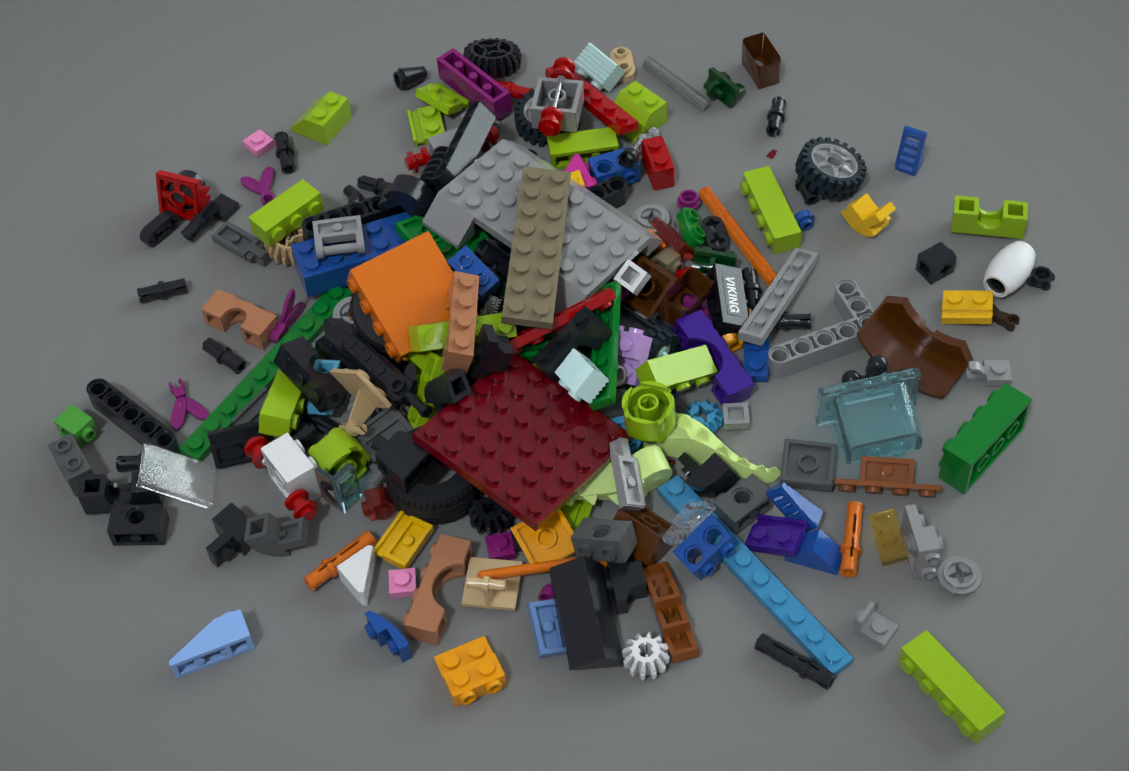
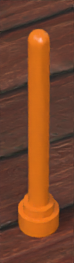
M577 557L481 570L478 572L477 578L490 576L491 579H502L549 572L551 567L576 559ZM596 561L603 565V569L607 568L606 561Z

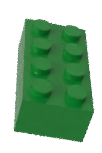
M1007 383L999 390L994 389L988 397L987 403L984 406H978L973 413L972 419L969 422L965 421L958 429L957 435L953 439L949 438L942 447L943 457L938 464L940 466L938 478L965 495L1024 430L1032 398Z

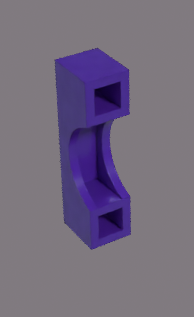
M702 310L677 319L673 332L680 338V347L683 351L703 345L707 346L718 371L711 391L721 406L722 403H740L749 399L754 387L753 379L741 367L738 357L729 350L725 339L717 333L711 319L706 317Z

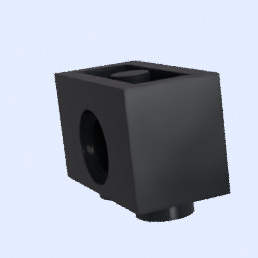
M125 503L122 505H112L107 533L113 546L165 545L170 518L164 504L133 505Z

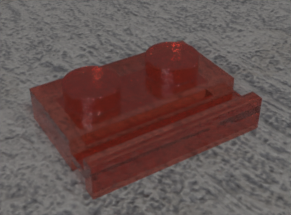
M656 216L650 224L660 233L659 237L667 245H671L681 255L682 260L688 258L693 262L694 249L684 241L683 237L672 226Z

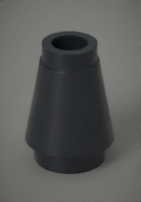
M425 67L398 68L393 74L395 85L399 89H407L427 79Z

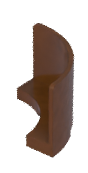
M886 296L859 329L857 338L870 357L879 354L887 359L889 375H894L899 369H907L913 375V383L909 388L927 396L939 399L944 398L966 370L968 362L973 360L966 340L953 338L938 330L935 333L924 326L926 321L915 311L908 297Z

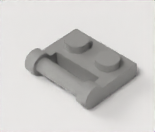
M360 215L312 221L317 259H324V256L336 254L365 253ZM351 240H356V241H357V242H354V243H346V244L323 246V244H328V243L351 241Z

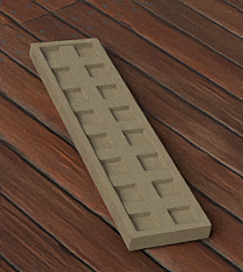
M523 166L501 323L552 329L571 172Z

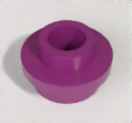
M684 190L677 198V205L680 209L687 207L696 210L700 206V197L694 190Z

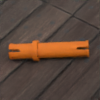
M856 501L847 504L843 544L840 545L842 559L839 573L847 578L856 576L858 557H860L862 549L859 543L864 506Z
M366 530L334 556L322 560L320 566L303 577L308 588L314 591L326 580L334 579L338 576L336 566L367 545L374 546L377 544L373 535Z

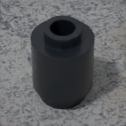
M303 420L298 424L297 430H292L290 436L293 440L298 439L303 448L306 449L317 442L316 436L319 434L312 422L307 424Z

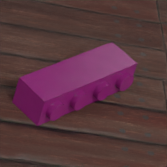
M452 48L436 58L439 78L461 96L470 100L471 104L480 100L496 114L497 120L512 112L510 92L456 49Z

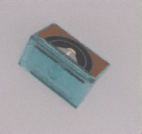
M348 462L334 476L319 466L314 470L322 498L345 514L362 497L355 467Z

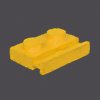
M943 290L942 324H992L993 290Z
M400 511L375 545V556L383 558L385 562L400 569L409 568L434 532L433 525L411 515L409 517L403 511Z

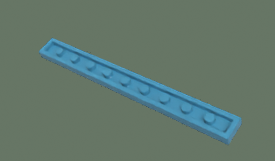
M676 475L657 488V494L692 531L712 514L740 542L736 546L734 553L728 558H724L721 562L819 666L838 675L853 664L854 658L679 475ZM722 534L714 538L713 545L721 541Z

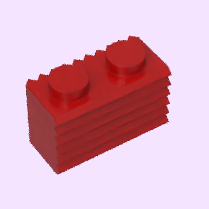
M657 136L643 139L641 141L642 161L653 190L657 191L674 187L675 167L663 137Z

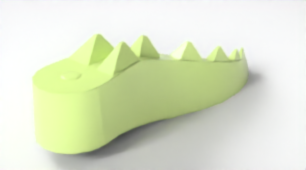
M676 413L675 427L663 442H642L644 448L652 445L659 446L664 455L678 458L686 452L700 466L712 454L716 453L740 479L747 478L753 473L763 483L774 482L781 475V470L777 467L765 468L764 465H754L746 458L739 457L724 445L707 427L687 414Z
M657 445L647 446L632 454V457L637 458L645 499L648 492L663 485L671 478L672 470L662 449ZM610 462L566 505L572 507L575 500H585L591 505H595L596 500H609L619 505L612 463Z

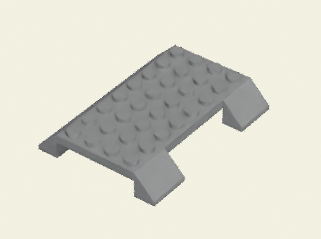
M502 139L437 193L422 224L457 249L474 236V223L512 248L523 166L551 170L558 169L519 143ZM571 178L554 314L595 294L619 272L628 259L632 260L640 252L648 256L662 243L661 238Z

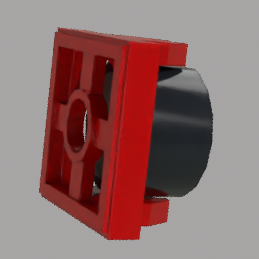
M159 170L155 173L159 213L164 210H170L180 218L191 221L193 215H198L209 202L211 195L207 194V192L210 190V187L206 186L203 178L196 172L183 170L175 174Z

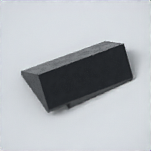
M581 556L551 567L549 572L562 648L566 647L569 670L624 666L603 565L590 558Z

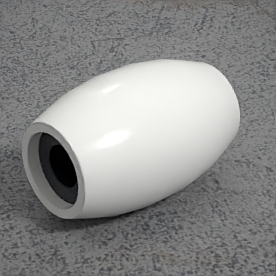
M1023 241L1013 242L1001 249L990 261L983 280L984 288L986 290H993L994 296L998 298L1005 297L1016 291L1023 285L1033 269L1036 258L1034 249Z

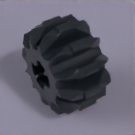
M483 494L480 495V500H472V507L469 508L468 515L471 527L477 529L479 535L487 532V535H492L494 532L497 534L502 533V529L509 530L510 521H513V514Z

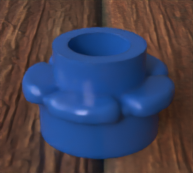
M801 210L794 215L801 231H807L814 225L815 215L810 213L809 210Z

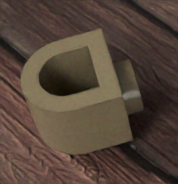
M668 247L664 248L650 260L673 276H675L677 270L684 268V264L681 262V255L676 250Z

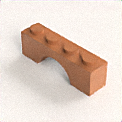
M454 271L447 294L446 309L449 310V321L442 353L441 370L464 369L467 375L474 356L479 287L478 275Z
M440 534L438 542L433 543L430 551V562L423 567L421 573L422 582L420 587H416L412 595V607L410 611L407 610L403 617L402 624L405 627L407 638L439 646L447 625L445 609L435 601V596L439 588L446 582L466 576L469 559L473 557L470 540Z

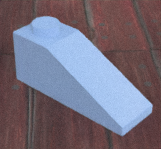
M241 609L226 612L222 616L213 619L169 660V665L176 679L255 649Z

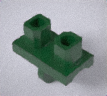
M714 67L709 68V76L703 86L707 90L706 95L710 99H719L729 108L735 107L737 99L742 98L745 87L740 83H733L725 71L719 72Z
M707 246L694 248L692 267H695L701 273L707 274L715 263L736 267L737 254L734 251L726 250L721 252L712 250L711 247Z

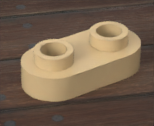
M625 47L613 49L610 53V59L626 71L618 82L629 83L635 79V65L632 52Z

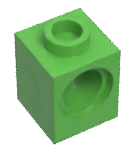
M72 404L54 420L59 434L64 437L71 433L80 449L91 442L99 433L93 418Z

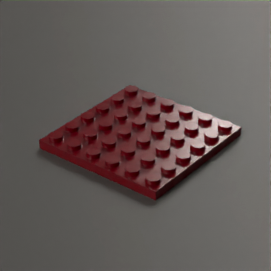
M518 354L512 356L506 372H492L483 379H478L470 386L472 393L454 404H448L416 430L412 437L415 443L534 531H537L611 462L610 442L621 437L627 438L630 444L633 438L627 434L626 430L599 411H593L589 404L583 400L580 402L575 400L568 394V390L556 381H552L545 373Z

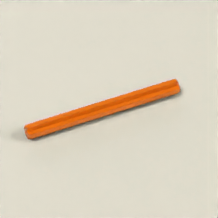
M705 186L699 190L701 200L714 216L719 217L723 221L725 231L756 269L764 282L770 286L777 273L710 187Z

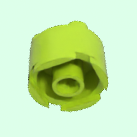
M656 381L640 382V385L633 389L630 387L623 395L622 411L627 434L630 437L645 442L654 441L660 443L666 440L676 424L675 401L668 388Z
M340 427L333 428L326 437L317 444L312 445L308 450V455L315 460L318 466L316 472L331 481L334 490H338L336 486L342 485L346 488L356 483L367 471L365 467L367 460L370 463L369 453L354 436Z

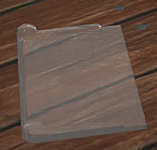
M144 443L139 479L136 487L161 493L211 511L214 504L216 467Z

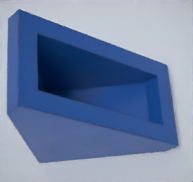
M820 529L804 533L805 537L796 558L785 556L784 561L837 575L842 559L840 546Z

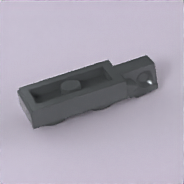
M228 221L211 235L213 242L245 261L252 262L254 260L257 264L264 267L271 261L268 257V252L264 250L265 248L258 238Z

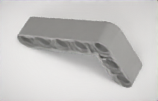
M845 278L836 283L834 305L844 321L772 347L768 352L767 363L770 376L783 378L864 349L857 338V332L872 315L874 309L855 281Z

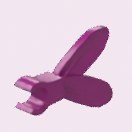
M267 167L263 170L260 182L247 176L240 178L242 185L246 189L261 195L263 206L266 205L267 201H272L275 198L274 194L270 192L274 179L272 167Z
M290 289L280 322H277L274 330L270 333L269 339H272V343L277 344L288 332V327L302 314L305 308L304 302H299L293 307L295 301L294 289Z
M180 378L178 380L180 384L178 388H173L171 382L168 384L171 393L176 397L171 415V424L176 431L184 425L186 411L202 421L209 416L207 410L202 405L186 396L185 385Z

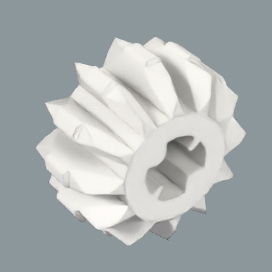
M650 632L643 638L637 633L635 640L628 639L626 642L627 648L622 650V656L624 658L623 665L625 669H630L632 677L640 674V678L644 681L646 675H650L655 680L657 672L664 674L666 665L670 662V656L667 654L668 646L667 644H662L660 635L652 639Z

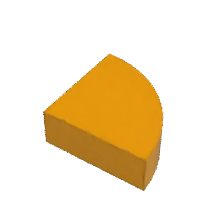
M729 333L722 336L732 353L744 347V342L738 339V334Z

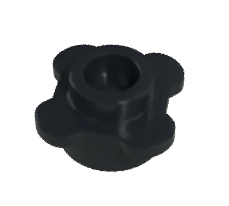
M1038 266L1032 269V275L1027 279V284L1047 291L1051 288L1050 283L1055 279V274L1047 267Z

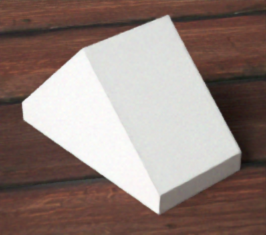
M367 545L336 566L341 582L362 606H367L376 564L374 548L371 545Z

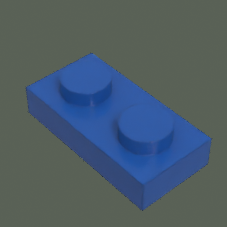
M767 337L762 346L744 341L743 369L752 377L753 382H768L769 337Z

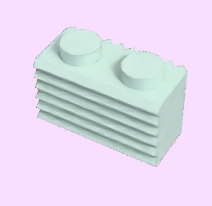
M590 42L574 61L575 65L579 67L577 72L585 79H588L590 76L593 79L591 84L600 91L604 88L610 92L626 72Z
M574 348L554 372L560 378L558 383L568 390V394L578 402L583 399L588 403H593L592 399H596V395H599V391H602L605 383L609 382V379L589 358Z

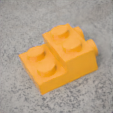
M485 636L434 656V662L455 707L471 704L477 698L486 694L497 693L507 686L505 673Z

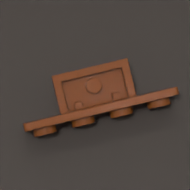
M861 456L860 480L834 478L833 486L839 487L838 491L854 492L855 488H863L865 493L881 494V490H892V495L907 496L908 492H919V497L933 498L935 493L939 494L942 491L941 485L914 484L915 459Z

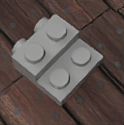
M916 504L906 505L899 535L913 580L934 579L938 575L936 569L937 566H940V552L944 550L942 537L936 534L934 525L925 526L924 516L918 513Z

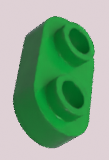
M684 207L676 214V218L684 241L694 249L705 243V232L701 227L699 214L693 208Z

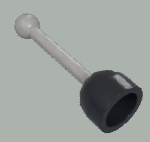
M645 134L638 136V141L633 148H626L621 152L619 161L622 166L632 168L636 165L639 159L637 149L641 145V141L647 139Z

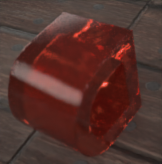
M381 486L364 491L365 501L361 502L364 516L370 517L371 522L378 519H388L395 511L396 507L388 493L387 487Z

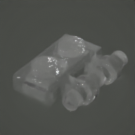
M709 500L687 503L670 522L672 526L663 535V541L672 546L681 544L696 527L712 514L716 507Z

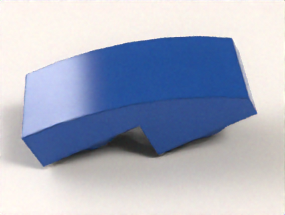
M367 611L365 613L367 624L364 625V628L371 640L375 638L380 647L387 644L392 655L398 654L402 662L411 659L412 654L409 643L400 631L385 618L372 611Z

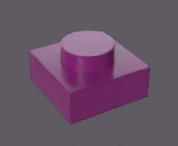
M511 531L485 536L489 559H516Z

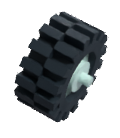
M655 325L653 330L648 329L647 334L644 335L653 338L647 360L673 354L680 349L678 347L681 345L680 338L666 325Z

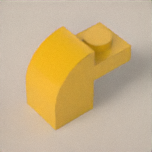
M866 193L855 199L840 213L854 230L863 236L873 237L889 224L888 221L891 219L889 215L896 208L891 201L878 208Z

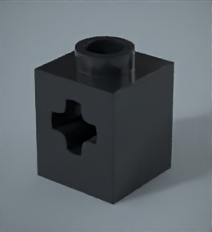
M939 242L918 254L916 270L931 285L954 272L957 256L953 250Z

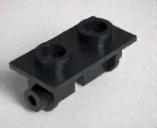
M485 238L476 244L478 247L473 253L488 268H491L494 262H496L497 266L494 272L507 281L511 253L501 249L500 245L492 239Z

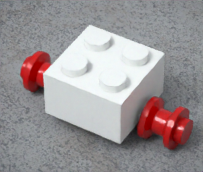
M288 432L268 443L264 436L250 438L244 447L246 456L253 458L252 463L256 468L262 469L267 467L270 478L286 498L285 507L289 511H294V519L304 517L311 521L316 516L318 505L314 500L322 496L315 472L318 470L315 460L311 456L306 457L304 454L305 450L298 439L293 440Z

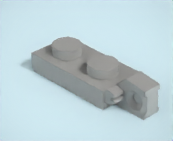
M620 437L609 443L620 509L640 511L646 506L637 458L632 457L630 454L628 439Z

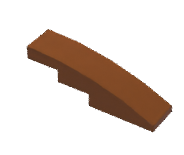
M667 561L644 566L646 590L664 643L668 646V653L672 664L699 657V649L682 605L681 594Z

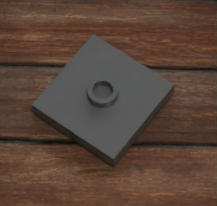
M785 439L780 484L784 482L791 488L832 492L837 444Z

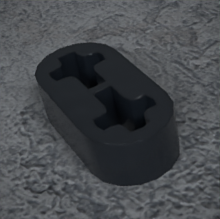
M164 210L142 229L140 240L149 247H156L178 228L180 217L170 210Z
M717 216L705 217L702 221V229L705 232V245L716 251L724 252L728 250V237L723 221ZM710 226H713V228L716 229V231L712 232Z

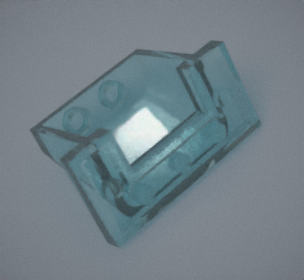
M918 367L818 389L815 414L818 427L831 425L846 465L861 462V456H898L904 452L921 449L922 437L913 407L916 406L921 379Z

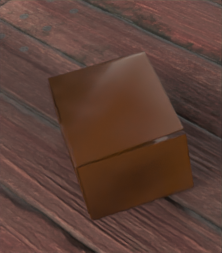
M762 32L745 37L742 41V64L758 89L779 83L781 57L766 34ZM755 61L762 62L763 66L757 65Z
M689 268L665 292L657 315L674 327L677 319L694 313L706 300L714 282L697 269ZM683 294H692L697 301L690 308H687L680 302V297Z

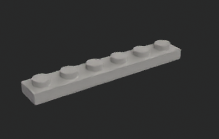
M800 248L794 249L739 330V340L759 346L763 345L817 263L818 253Z

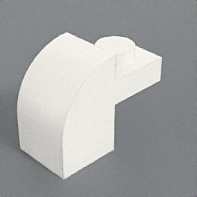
M628 259L613 277L614 280H617L637 296L649 281L651 275Z

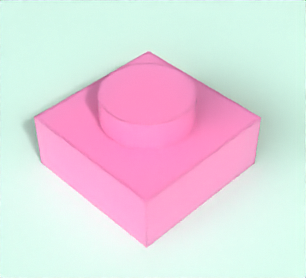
M260 129L243 140L244 147L257 158L275 147L274 140Z
M416 569L388 570L390 599L412 597L417 587Z

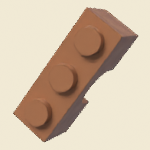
M219 289L201 308L205 323L225 333L232 325L243 323L240 329L244 342L263 351L272 342L269 336L278 322V317L270 310H263L250 301L246 302L237 298L232 293H226Z

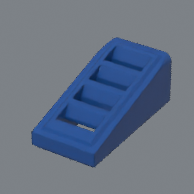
M905 125L896 158L895 170L912 176L917 175L923 162L927 132Z
M784 482L767 489L765 494L786 518L807 521L809 528L804 533L818 527L823 511Z

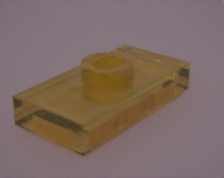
M892 508L868 515L882 565L886 566L909 559L895 509Z

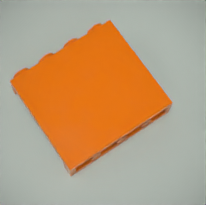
M429 231L349 271L347 277L349 289L353 294L356 293L361 300L359 304L365 315L369 314L373 321L372 327L378 336H382L386 343L385 349L391 358L394 357L397 363L401 362L404 356L412 353L408 326L449 320V310L446 309L447 294L454 273Z

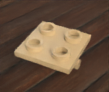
M332 368L330 373L355 398L348 422H342L339 427L342 430H346L352 436L364 435L367 432V426L364 423L375 408L389 409L392 404L385 398V392L375 387L369 381V375L363 370Z
M470 557L461 605L464 607L516 611L521 576L491 579L490 576L477 578V574L481 570L522 565L523 561Z

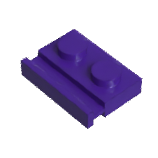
M758 514L757 523L753 524L744 543L749 550L796 558L805 537L804 532L809 528L807 521Z

